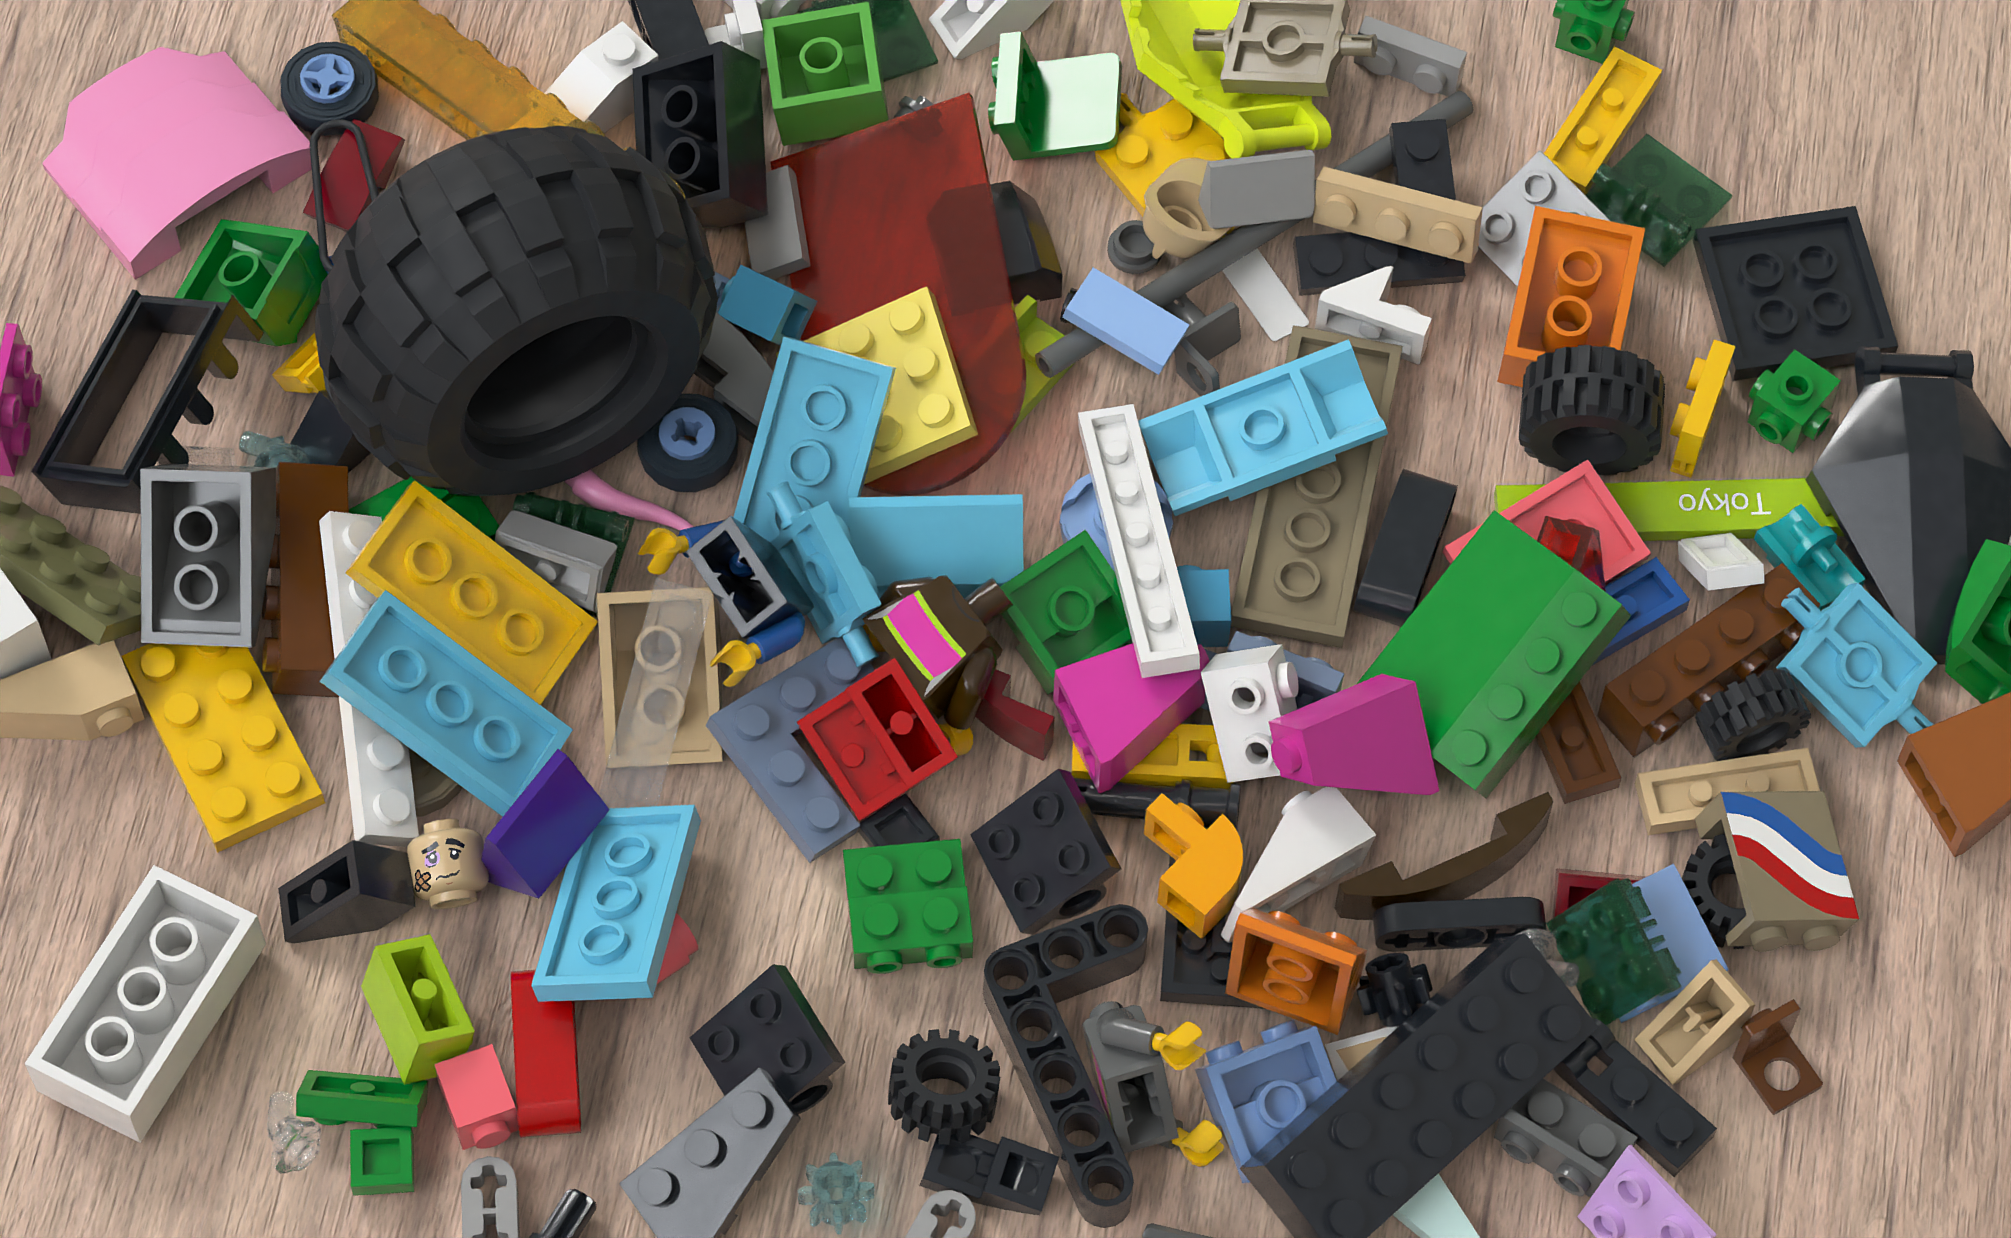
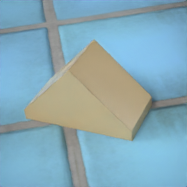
M1717 959L1711 960L1634 1040L1669 1082L1674 1085L1740 1039L1743 1032L1741 1027L1750 1019L1755 1003Z

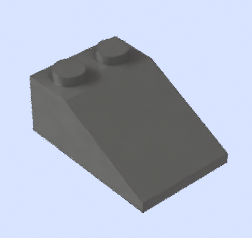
M162 464L141 468V643L255 647L276 529V467Z

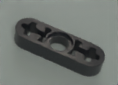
M1533 897L1395 903L1377 909L1372 916L1376 946L1379 949L1391 952L1488 947L1496 939L1526 933L1534 943L1544 938L1547 934L1544 904L1541 900Z

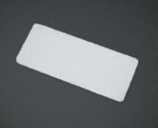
M1258 249L1222 270L1272 341H1277L1291 334L1293 325L1305 327L1309 324L1305 314Z

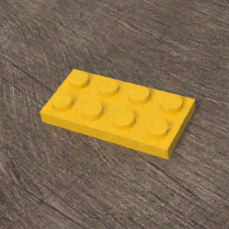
M415 480L406 488L345 572V574L377 598L385 590L539 705L542 704L598 623L591 615Z
M149 643L121 656L124 666L217 853L325 804L323 793L248 647Z

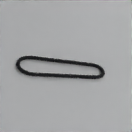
M343 119L323 123L314 131L310 138L319 254L322 265L327 272L331 271L333 265L328 258L318 154V140L322 134L333 128H346L354 133L371 200L373 201L379 195L363 133L356 124Z

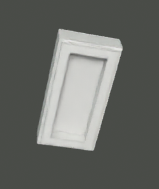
M1732 533L1686 538L1678 541L1679 561L1708 591L1764 583L1763 563Z

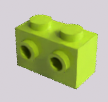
M431 934L375 946L361 988L404 1085L435 1078L437 1074L434 1064L467 1053L469 1046L473 1043V1035L475 1033L471 1020L450 978L448 969L439 954Z

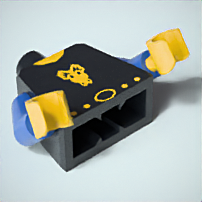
M729 516L726 520L680 530L678 537L670 530L659 527L653 529L647 536L638 552L639 555H654L647 570L652 574H665L677 554L682 553L685 557H690L742 638L747 639L746 643L739 640H731L710 662L711 667L722 662L732 668L733 672L723 682L725 686L733 687L737 685L755 666V663L763 664L792 649L801 641L805 628L804 616L812 611L814 608L813 603L772 543L743 523Z

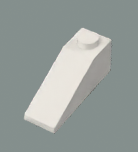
M623 21L583 49L513 129L568 126L584 129L587 133L603 135L634 112L632 69L659 61L658 54Z
M1324 787L1314 794H1311L1309 791H1303L1285 805L1282 810L1284 815L1237 898L1222 930L1221 936L1227 943L1233 941L1235 925L1240 912L1253 908L1265 913L1270 911L1283 912L1362 866L1376 834L1336 787Z

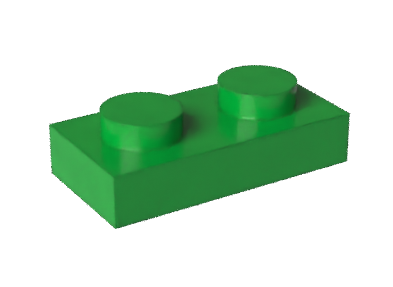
M308 1070L296 1094V1116L313 1118L314 1121L323 1125H340L353 1121L373 1123L377 1128L417 1127L427 1104L428 1080L404 1085L402 1079L396 1077Z

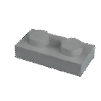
M1365 16L1358 35L1376 34L1377 52L1375 58L1355 56L1354 63L1365 66L1375 74L1390 75L1412 83L1428 93H1439L1449 97L1458 91L1462 83L1467 56L1466 51Z

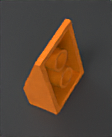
M1535 206L1497 382L1523 388V376L1530 362L1537 361V357L1544 353H1554L1555 349L1591 345L1614 347L1621 351L1645 228Z
M1253 908L1240 912L1235 925L1225 994L1338 1035L1361 978L1367 950L1358 947L1354 940L1337 932L1322 934L1303 927L1296 918L1280 911L1265 913Z

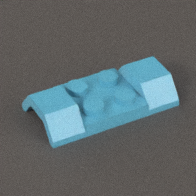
M1349 339L1138 420L1140 430L1174 516L1227 496L1230 501L1334 462L1336 461V454L1388 434L1386 425L1379 416L1365 384Z

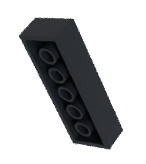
M1526 933L1496 939L1242 1165L1240 1170L1294 1238H1368L1599 1027Z

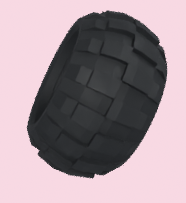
M550 126L510 129L466 140L431 156L396 179L369 204L347 231L331 257L334 266L321 285L320 305H317L315 316V335L319 365L323 370L325 388L340 416L350 426L356 439L394 474L404 480L413 477L426 487L447 490L453 495L492 496L524 493L558 484L593 469L630 446L665 415L681 395L698 368L697 362L710 341L718 302L713 279L715 271L703 227L680 189L665 172L636 150L629 147L624 151L606 136L587 133L586 130L575 127Z

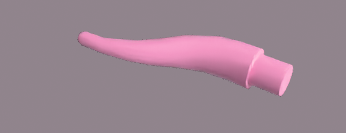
M592 470L564 481L572 488L573 494L599 511L626 519L657 522L677 530L694 527L685 519L661 506L616 490Z

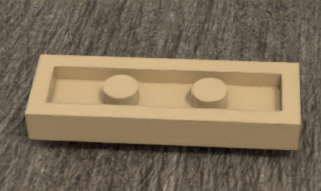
M1323 167L1316 180L1313 223L1471 264L1478 251L1483 207Z
M1808 748L1642 772L1637 774L1635 780V787L1648 835L1697 828L1695 818L1720 792L1820 791Z

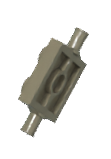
M1240 0L1237 14L1226 30L1196 28L1195 34H1193V48L1195 51L1224 52L1225 61L1220 76L1224 93L1329 97L1336 68L1343 57L1362 56L1375 58L1378 44L1376 34H1345L1350 14L1348 0Z

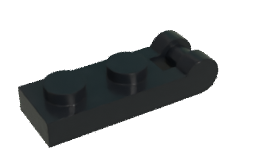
M1592 1018L1599 1028L1554 1068V1071L1606 1118L1637 1136L1636 1144L1675 1177L1714 1137L1717 1128L1623 1047L1604 1023L1596 1018ZM1594 1056L1607 1066L1599 1076L1587 1066V1063Z

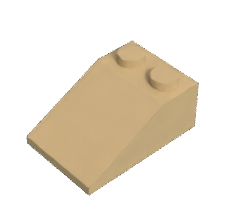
M709 587L597 593L606 768L723 762V748L706 727L710 716L722 709V665L720 662L713 667L710 666L711 660L721 651L719 601Z

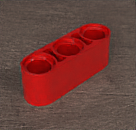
M536 970L511 971L516 1101L520 1138L581 1133L575 1000L538 1002L531 986Z

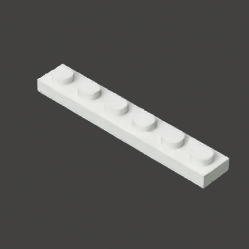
M1134 404L1078 412L1079 432L1141 677L1147 678L1200 669V654Z
M329 511L319 520L335 659L377 599V597L345 574V572L382 523L381 517ZM339 696L354 838L356 841L372 845L408 847L410 841L419 836L408 746Z

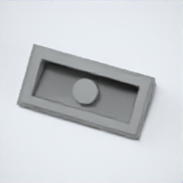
M1302 150L1207 162L1198 201L1208 225L1213 229L1312 217L1315 206V155L1313 151Z
M511 511L497 529L495 542L576 605L597 612V593L605 592L615 560L617 545L520 511Z

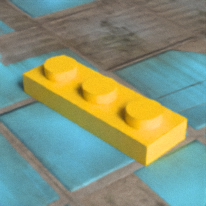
M1615 46L1544 152L1585 195L1659 84L1662 74L1661 69Z

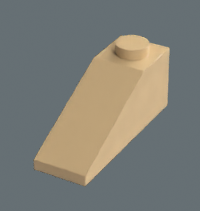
M114 640L101 645L96 643L0 679V738L90 741L101 736L112 737L122 734L131 728L134 723L144 720L137 694Z

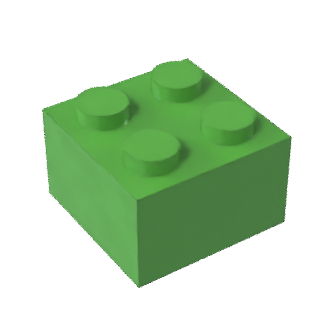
M869 2L761 20L772 106L783 146L890 128L878 40Z

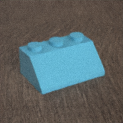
M1023 494L848 497L850 545L861 566L866 567L873 575L877 584V596L879 599L894 581L923 577L937 578L942 575H947L963 598H965L991 578L1000 587L1024 571Z

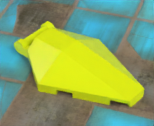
M1120 0L1137 69L1223 137L1225 151L1231 159L1254 156L1255 152L1299 146H1304L1306 150H1319L1328 147L1331 141L1330 124L1313 105L1312 96L1224 93L1220 81L1225 61L1224 52L1194 50L1193 34H1195V29L1226 30L1237 14L1240 0Z

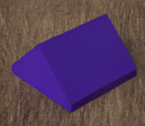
M559 749L555 751L487 835L481 858L488 870L489 883L538 899L610 810L571 759Z

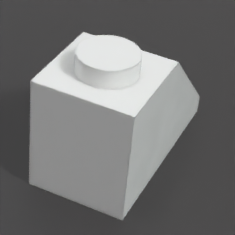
M945 0L929 20L953 57L963 59L999 43L1000 34L1027 30L1054 0Z

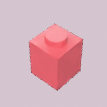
M492 1044L434 1064L439 1086L462 1150L473 1146L480 1149L497 1146L510 1137V1133L519 1130L516 1107Z

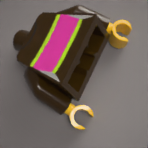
M947 575L938 576L937 578L923 577L894 581L880 597L881 605L862 619L865 622L863 628L869 634V639L876 652L886 651L892 659L896 658L913 687L938 719L944 715L947 723L938 724L947 740L950 737V745L957 756L967 754L973 745V734L970 727L997 668V659L1003 651L985 626L1012 607L1013 604L993 578L989 579L965 598H963Z

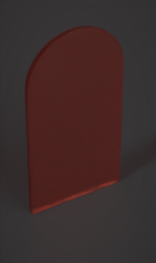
M970 92L770 161L771 170L788 165L796 173L810 267L790 273L789 275L792 289L818 301L800 337L801 341L926 286L936 298L978 435L863 485V487L884 494L898 496L926 494L939 491L968 477L984 465L1005 442L1017 421L1024 401L1026 389L1025 358L974 99Z

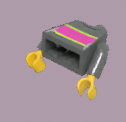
M1114 1001L1103 1002L1097 1005L1091 1011L1090 1018L1084 1021L1082 1027L1094 1079L1108 1120L1123 1153H1129L1155 1144L1168 1149H1172L1177 1145L1193 1165L1198 1167L1208 1165L1224 1150V1145L1219 1142L1223 1138L1222 1132L1207 1120H1202L1190 1133L1183 1129V1122L1174 1117L1162 1060L1163 1057L1175 1070H1183L1206 1053V1049L1198 1047L1193 1043L1202 1036L1201 1029L1194 1023L1187 1021L1169 1035H1166L1161 1026L1147 1023L1141 1006L1131 1005L1123 1008L1120 1003Z

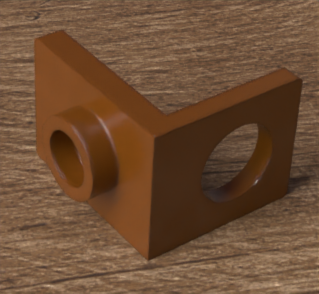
M1794 999L1773 1011L1771 1008L1764 1009L1748 1019L1741 1027L1743 1032L1732 1057L1773 1115L1816 1092L1823 1085L1819 1076L1790 1037L1801 1010ZM1774 1061L1788 1062L1797 1070L1799 1082L1790 1090H1777L1766 1081L1764 1075L1765 1067Z

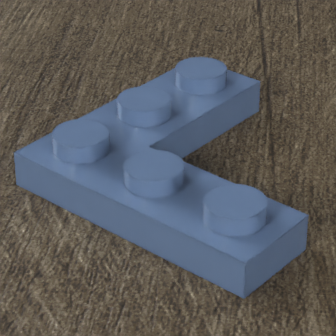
M842 637L836 638L714 713L706 724L708 730L809 863L855 835L860 827L858 821L794 738L802 733L796 721L844 692L847 687L875 670L870 663L857 668Z

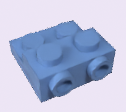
M1294 1020L1278 1024L1260 1032L1264 1043L1244 1051L1240 1041L1215 1048L1205 1053L1209 1064L1195 1069L1215 1126H1221L1242 1183H1249L1250 1181L1240 1170V1167L1337 1082L1317 1026L1304 1027L1298 1030Z

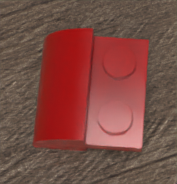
M895 657L847 687L844 692L796 721L859 821L908 790L913 789L958 758Z

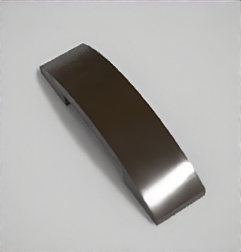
M1546 792L1496 814L1490 842L1407 879L1402 880L1393 862L1390 861L1340 883L1335 902L1337 914L1340 918L1373 920V913L1386 905L1408 902L1463 900L1481 891L1511 870L1538 841L1548 824L1554 802L1549 792Z

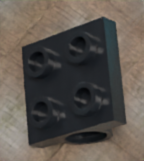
M1062 769L1055 770L970 834L1021 933L1033 935L1054 919H1068L1090 910L1105 897L1107 889L1104 882L1122 870L1071 772Z
M772 964L689 1037L724 1096L754 1071L761 1068L769 1073L798 1114L814 1107L829 1094L833 1087L829 1076L846 1063L785 965Z

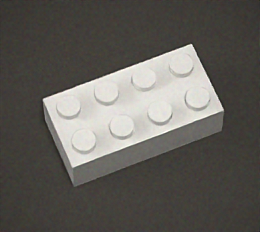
M153 865L25 1062L36 1091L141 1143L265 947L266 942L258 916Z

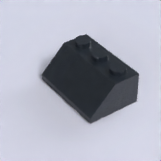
M720 41L633 68L636 151L665 172L676 183L702 227L724 228L768 215L760 60Z

